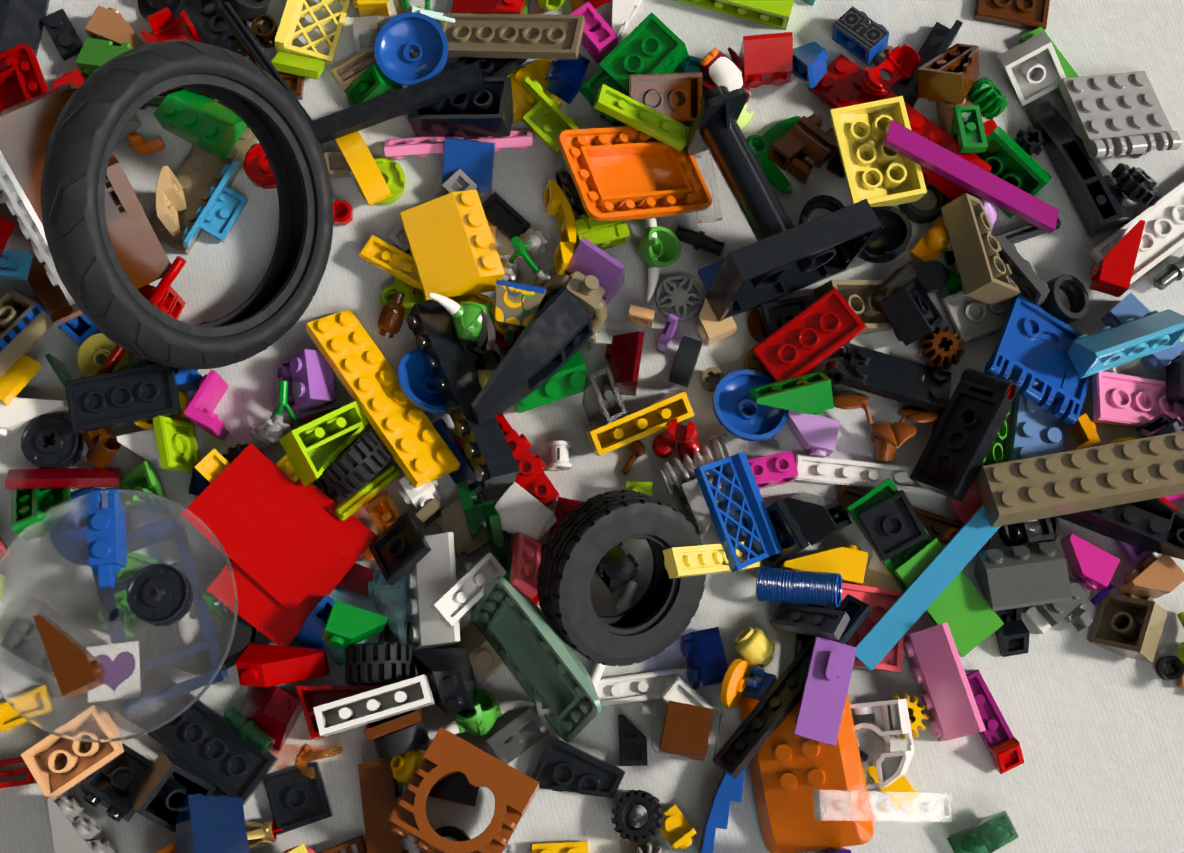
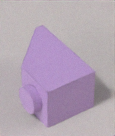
M788 410L786 424L803 450L810 452L812 456L822 458L830 456L835 448L840 421Z

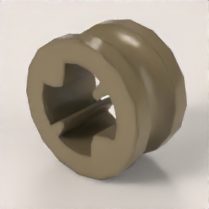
M710 367L704 370L701 377V385L704 390L714 392L717 385H714L712 382L707 383L708 375L711 374L712 377H718L719 379L716 382L718 385L724 374L717 367Z

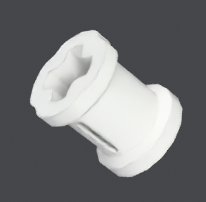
M564 440L549 442L548 447L551 449L549 469L555 471L572 469V464L569 463L571 442Z

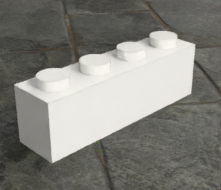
M420 675L313 707L320 736H329L435 703L428 677Z

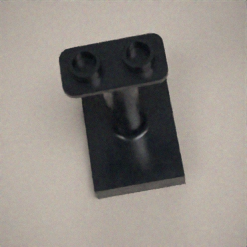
M726 86L715 87L702 96L700 99V110L696 120L689 126L690 134L684 147L687 156L696 155L707 150L710 152L757 239L755 243L728 253L705 295L718 322L847 271L882 226L869 202L865 199L794 227L737 123L749 94L745 88L729 92Z

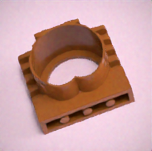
M440 727L423 756L424 760L414 772L415 775L410 783L407 784L406 790L401 798L398 799L394 810L389 814L387 821L391 824L389 829L403 838L406 834L412 836L415 839L414 844L417 845V849L423 853H502L515 832L519 821L523 818L539 789V782ZM457 773L464 774L469 783L474 787L489 788L495 799V811L488 827L477 837L466 841H451L441 837L433 830L426 815V801L430 790L442 779Z

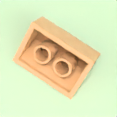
M93 705L20 755L44 796L48 799L49 797L60 796L122 754L124 749L119 728L108 710L101 706Z

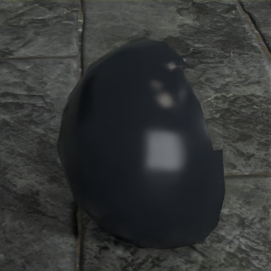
M871 207L882 226L858 257L872 263L890 262L906 250L912 237V225L907 216L895 207Z

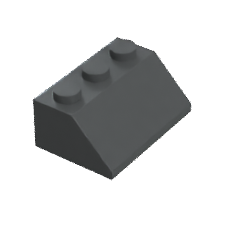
M1055 541L979 551L976 555L974 576L992 611L1072 601L1066 559Z

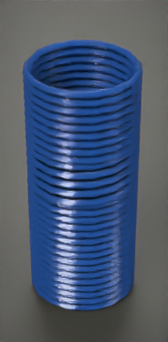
M761 567L756 578V596L762 602H785L789 604L820 605L838 608L842 598V575L837 572L794 571L793 569Z

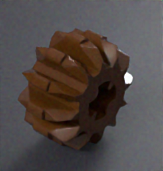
M938 326L933 332L924 336L925 340H922L920 343V347L924 350L921 351L920 356L928 357L926 365L933 362L936 369L943 366L947 370L950 369L952 364L957 365L960 362L959 357L964 354L965 350L961 348L964 340L956 339L958 332L951 334L949 326L945 327L943 331Z

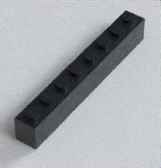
M436 301L414 304L407 317L408 327L413 331L417 347L425 358L426 368L431 372L436 390L441 394L445 403V410L454 423L455 433L462 441L465 455L470 459L474 468L476 480L480 482L483 491L512 485L521 471L496 417L480 425L475 423L471 404L482 390V387L446 309Z

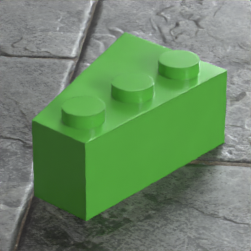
M86 38L75 63L81 70L82 75L88 78L100 66L133 48H130L131 45L122 42L121 46H114L109 40Z

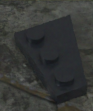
M551 735L532 778L538 781L539 788L614 798L625 770Z

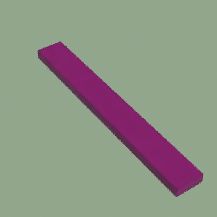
M893 120L887 124L882 145L1049 234L1056 229L1059 213L1057 208Z

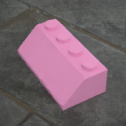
M942 623L904 636L903 650L907 658H911L914 667L911 670L912 676L916 684H920L923 693L921 695V702L926 705L925 710H929L932 718L930 727L933 735L938 737L939 741H948L986 731L948 623Z

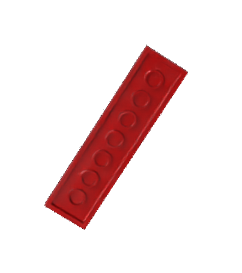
M842 54L827 66V73L814 88L810 89L808 87L809 91L833 109L898 97L889 89H887L889 93L884 95H874L863 91L861 85L863 70ZM904 101L912 131L988 172L991 171L992 167L974 153H960L957 140ZM921 166L923 178L952 201L965 193H970L967 189Z

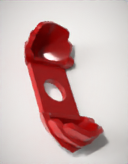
M904 44L901 47L897 46L893 50H889L886 53V60L872 70L865 67L861 74L863 91L874 95H884L889 93L887 89L900 79L910 78L920 63V57L916 50L908 44ZM880 70L886 71L891 79L885 80L882 78Z

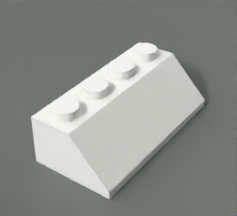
M453 532L424 536L431 551L407 574V586L411 588L412 599H409L408 610L409 614L413 615L410 640L412 643L414 642L415 649L446 648L461 641L459 620L447 628L430 607L457 581Z

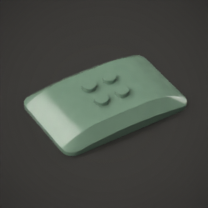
M502 576L494 578L485 590L484 596L478 601L472 611L473 623L500 656L505 666L535 705L537 702H541L542 709L550 708L553 714L544 713L545 715L543 716L560 738L566 742H571L602 710L594 684L584 665L540 608Z

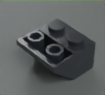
M805 492L783 499L811 546L827 540L852 524L851 519L838 500Z

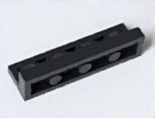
M956 20L951 29L936 22L918 52L920 57L918 68L950 48L963 22ZM917 69L910 78L902 79L894 91V94L898 97L903 96L904 101L911 107H914L919 99Z

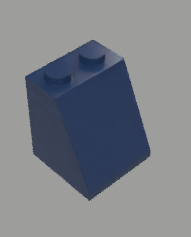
M187 795L177 810L174 853H250L242 798L230 797L228 795Z

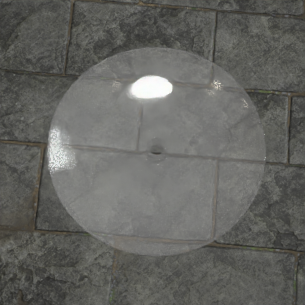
M109 490L99 491L102 496V508H108ZM118 490L120 511L124 513L126 519L127 565L125 568H121L120 573H116V588L105 590L100 588L98 575H93V568L88 566L87 510H90L91 493L67 500L45 512V518L38 523L26 527L0 559V693L16 712L38 728L62 738L89 743H108L142 736L159 729L188 710L204 694L220 672L228 656L237 624L238 596L231 563L220 541L200 518L187 508L160 495L137 490ZM151 564H166L176 568L189 579L193 588V602L189 612L180 621L170 626L157 627L144 622L131 612L127 602V588L131 579L139 570ZM163 590L159 591L160 595L156 596V599H162L161 595L165 594ZM118 608V617L116 620L110 621V612ZM40 614L50 618L96 659H99L105 669V674L102 675L105 684L74 698L62 696L33 616Z

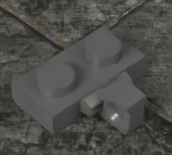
M1072 574L1069 576L1072 601L1036 605L1035 607L1051 627L1064 619L1068 623L1071 622L1075 629L1080 631L1087 628L1094 621L1088 612L1084 610L1085 606L1082 604L1090 595Z

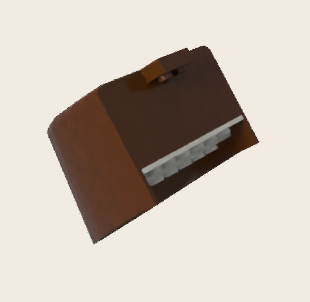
M64 84L0 111V217L15 224L5 247L7 250L25 251L33 255L27 281L50 314L55 327L83 315L56 271L43 229L40 194L48 141L64 105L78 89L74 84ZM112 151L105 181L104 205L106 223L115 254L136 289H139L163 278L171 263L144 213L145 211L126 174Z

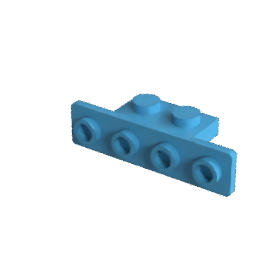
M234 159L231 165L226 164L220 174L222 180L218 186L214 184L207 195L210 198L206 206L201 205L194 216L197 220L193 227L188 226L181 237L184 240V249L189 250L200 230L223 243L247 205L248 199L227 187L239 168L237 160Z

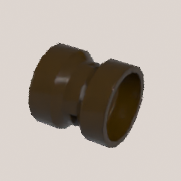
M258 15L251 23L252 31L263 48L275 47V37L278 31L276 23L269 15Z

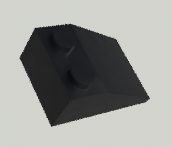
M622 542L612 547L603 556L595 569V572L611 594L638 574L636 568L639 565L630 553L626 555L622 550Z

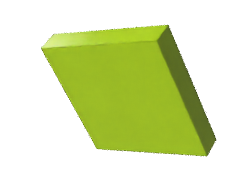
M165 416L152 418L161 469L192 474L193 465L200 460L194 424Z

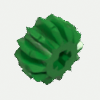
M985 77L977 80L967 94L968 100L973 105H979L982 117L988 120H992L1000 115L1008 106L1002 91L999 90L992 80Z

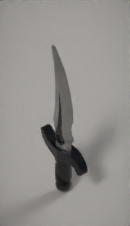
M483 310L481 311L482 327L476 339L479 345L471 340H467L466 343L467 349L477 356L476 370H484L487 359H492L496 363L501 361V356L492 350L494 348L492 343L495 341L493 323Z

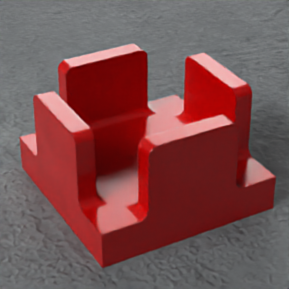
M168 7L146 18L152 28L150 33L147 34L145 30L140 31L146 44L168 40L203 42L184 10L180 11L181 17L174 19Z

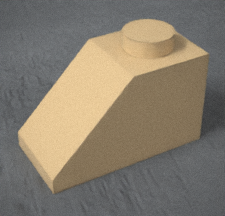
M705 299L695 330L698 338L701 341L705 340L707 346L735 335L737 326L732 316L718 322L710 304Z

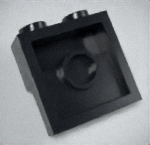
M122 743L124 752L89 775L80 786L85 794L83 799L94 807H97L98 804L103 805L107 808L105 813L117 822H120L122 818L129 822L136 811L127 797L153 762Z

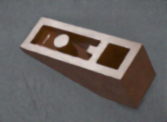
M40 614L33 616L62 696L74 698L105 684L102 676L105 674V669L99 659H96L50 618Z

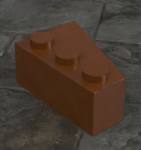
M957 43L918 68V97L928 99L930 102L945 101L962 104L979 74V46Z

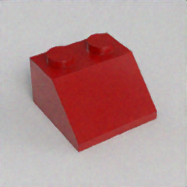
M792 32L743 36L739 58L743 68V78L747 86L757 88L761 85L773 84L774 86H780L789 83L793 70Z

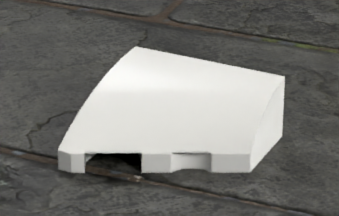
M516 482L508 488L494 506L500 515L502 530L507 531L508 534L518 535L520 532L532 539L540 540L557 521L550 509Z

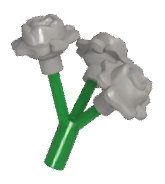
M528 228L526 233L520 234V237H513L511 244L515 251L511 257L509 255L504 257L499 255L505 272L504 281L508 279L515 281L516 276L521 273V270L518 268L519 263L515 260L517 256H522L532 268L533 275L535 276L532 286L543 288L551 277L557 276L556 271L552 268L543 271L529 257L532 255L533 258H538L541 253L547 250L545 244H547L548 240L543 236L540 229Z
M278 381L277 405L270 419H265L264 423L259 424V428H251L249 434L252 436V443L259 448L268 449L270 445L277 446L278 442H280L279 439L291 432L290 425L283 423V407L296 429L301 427L288 404V381Z

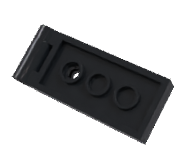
M970 368L965 369L909 478L918 486L962 502L1012 407L1010 402L1013 401L1017 394V383Z

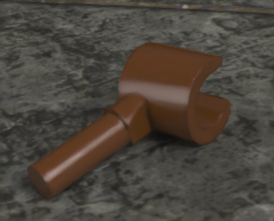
M639 440L632 442L628 447L632 455L621 471L624 475H627L634 462L645 453V446Z

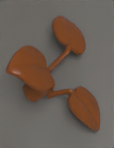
M854 391L832 393L834 407L846 410L860 407L864 409L871 433V442H875L874 458L880 461L894 460L896 448L898 449L906 440L916 434L917 428L905 423L906 421L926 423L942 416L940 413L912 405H905L897 410V414L902 416L899 422L878 421L873 423L869 406L866 403L869 401V398L866 395Z

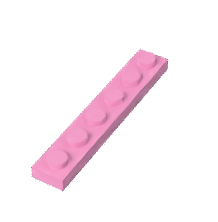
M530 129L511 130L510 136L449 137L495 143V152L502 151L504 148L513 147L515 150H524L528 146H533L532 130ZM421 136L385 139V157L391 156L393 159H401L406 157V155H416L417 157H427L431 153L444 155L446 137Z

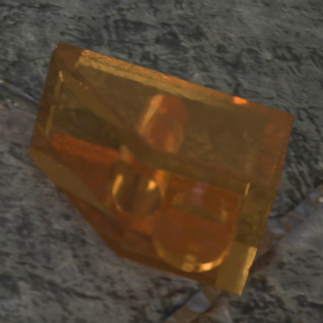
M388 491L363 504L381 535L402 516Z

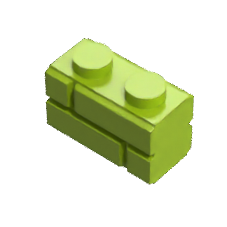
M588 214L585 216L581 215L575 220L578 245L583 238H586L604 250L627 244L630 241V232L626 220L599 221L592 219Z

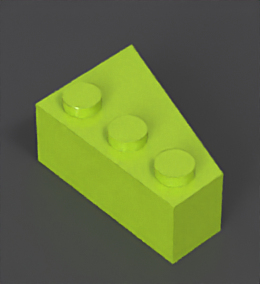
M354 401L292 430L279 439L305 487L317 480L323 474L322 472L335 461L338 455L369 423L357 401Z

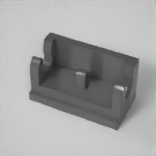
M530 707L486 741L502 762L509 764L546 736L549 731Z

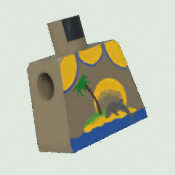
M497 279L495 321L498 326L506 327L504 341L509 343L516 342L521 335V331L526 328L534 314L544 306L548 296L546 288Z

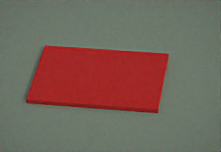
M252 443L235 457L228 467L181 513L290 613L303 599L308 597V594L341 559L345 558V554L358 542L350 532Z
M300 479L296 484L358 540L345 554V558L341 559L308 594V597L303 599L291 613L233 560L230 561L207 589L223 605H227L263 633L267 639L272 640L278 646L287 647L300 632L308 615L326 594H331L377 537V534L352 515L346 520H341L335 513L336 507L339 504L312 483L304 487Z

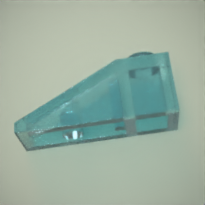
M374 570L373 581L368 582L369 597H374L376 609L380 615L388 617L387 625L399 643L406 644L409 601L407 573L392 586L386 582L381 570Z

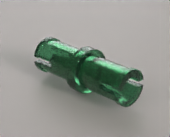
M234 706L224 713L222 721L238 732L240 739L249 741L262 754L267 753L272 748L275 739L262 731L255 720H249L236 710Z

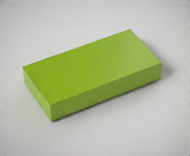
M279 51L271 61L279 72L316 80L326 69V61L282 51Z

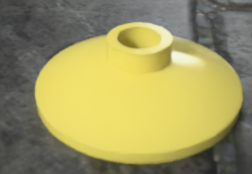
M103 333L90 336L78 349L77 364L84 377L97 375L117 345ZM127 351L123 354L112 372L128 369L129 353ZM99 354L103 357L102 364H99L96 360Z

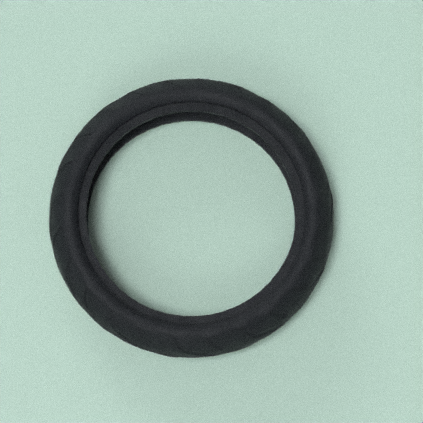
M168 40L147 43L124 52L100 66L71 95L64 105L48 141L41 178V210L45 238L56 271L81 312L107 338L125 350L149 361L178 369H214L244 361L266 350L297 323L316 294L326 270L331 251L334 224L333 191L329 170L320 143L309 120L290 93L276 79L250 59L216 45L190 40ZM172 88H184L206 94L230 108L244 121L258 139L268 158L276 182L279 201L277 242L270 265L263 279L247 300L235 310L214 321L198 325H190L172 318L153 306L141 295L124 272L115 254L105 215L106 173L111 153L119 135L131 117L145 103Z

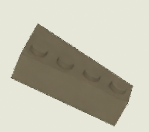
M965 193L941 208L944 217L943 224L949 234V245L956 259L955 267L960 273L962 280L961 288L966 296L992 306H997L1020 294L1018 285L1012 286L1008 275L1012 274L1009 265L1004 264L998 254L1002 250L999 241L989 233L993 228L981 200Z

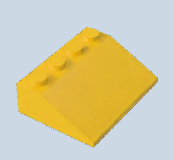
M476 189L451 192L400 212L399 216L425 300H433L428 297L430 292L445 297H455L496 291L497 279L503 280L505 272Z

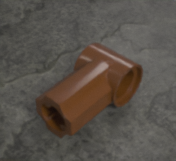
M105 429L80 433L89 448L86 454L87 460L95 467H107L121 448L117 438L107 434Z

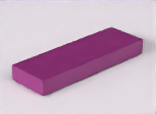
M977 669L966 674L986 730L979 732L992 756L991 748L1014 736Z

